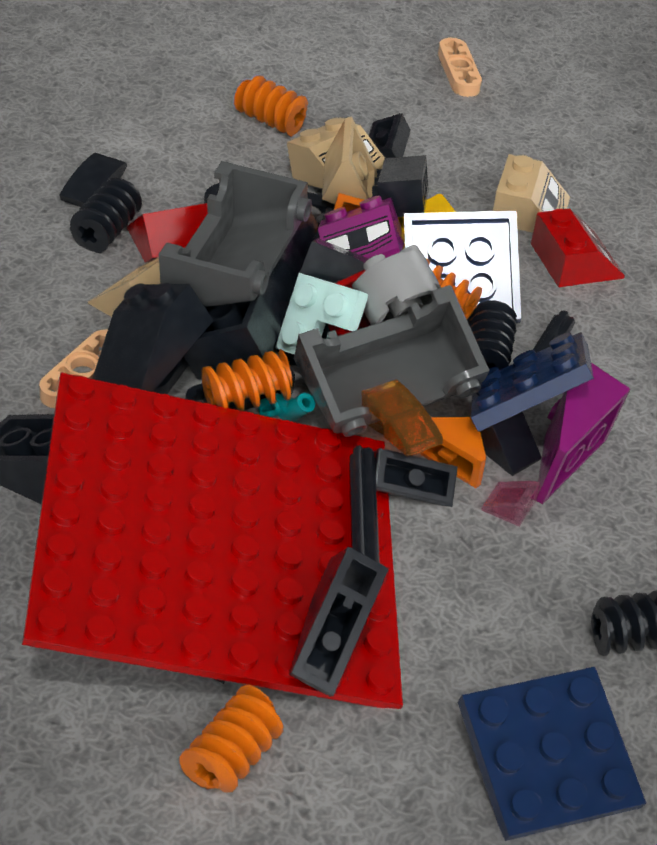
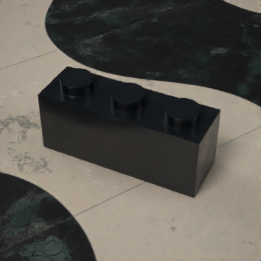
M426 155L385 158L382 169H377L375 185L372 186V197L381 196L382 200L391 198L397 217H404V213H425L429 191Z

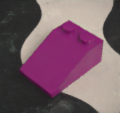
M593 363L591 365L594 379L564 392L562 398L554 404L547 418L551 420L544 439L535 501L542 505L607 440L631 390Z

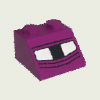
M374 196L359 203L361 208L349 212L346 211L345 207L332 210L324 214L325 220H322L318 226L321 240L364 256L368 260L379 254H383L387 258L403 250L404 234L391 198L382 200L381 196Z

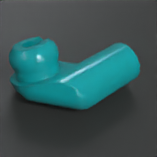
M276 393L275 404H269L267 398H263L260 400L258 412L263 416L272 418L278 416L282 420L295 422L314 410L315 400L309 393H302L295 398L291 397V400H285L282 394Z

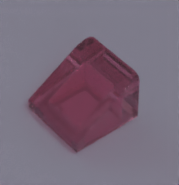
M498 482L481 510L520 527L537 500L540 482Z

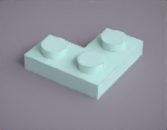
M299 273L275 348L295 355L298 334L318 328L322 337L326 323L352 332L358 330L368 294Z

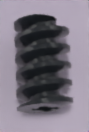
M111 178L103 182L100 188L88 198L86 203L80 207L79 211L73 215L70 221V231L77 244L99 254L106 251L109 244L113 243L116 236L120 235L122 229L140 211L142 198L139 191L132 183L125 179Z
M486 300L479 303L469 317V326L488 368L498 367L501 370L510 366L517 330L515 322L517 314L508 304L498 300Z
M652 591L648 595L646 593H635L632 597L623 594L618 595L615 599L606 596L601 597L597 601L591 616V628L594 642L600 655L606 656L609 654L611 641L617 653H625L628 647V639L634 651H642L645 646V637L650 647L657 649V591Z

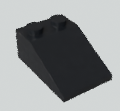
M140 283L128 289L124 294V300L113 312L92 379L153 392L214 321L190 284Z
M54 414L8 415L0 422V486L41 504Z

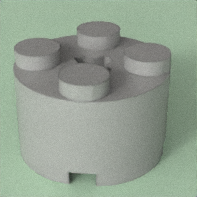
M410 245L399 253L387 258L383 254L370 258L363 264L365 272L352 284L353 289L368 294L364 313L370 325L408 314L410 305L418 303L421 308L426 304L432 303V291L441 288L418 245Z

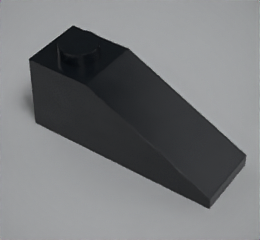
M349 546L330 558L312 597L288 675L330 697L334 696L389 568Z

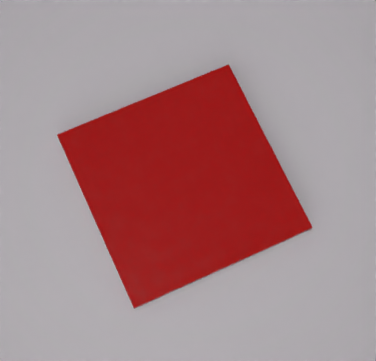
M61 372L58 382L22 645L371 707L402 709L401 668L389 496L387 493L376 491L380 564L389 568L334 696L330 697L288 675L312 597L330 558L348 546L352 548L350 455L353 454V448L359 445L363 448L370 447L373 451L378 448L385 449V441L357 435L344 437L343 433H334L331 429L314 427L289 420L224 408L210 403H202Z

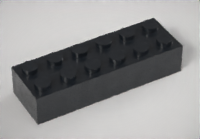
M312 212L306 222H301L269 276L268 286L263 295L258 294L253 301L205 307L214 321L184 355L197 379H202L203 367L210 366L216 372V367L219 363H227L231 367L235 359H242L247 364L249 356L258 355L262 359L265 352L273 351L298 274L302 269L318 228Z

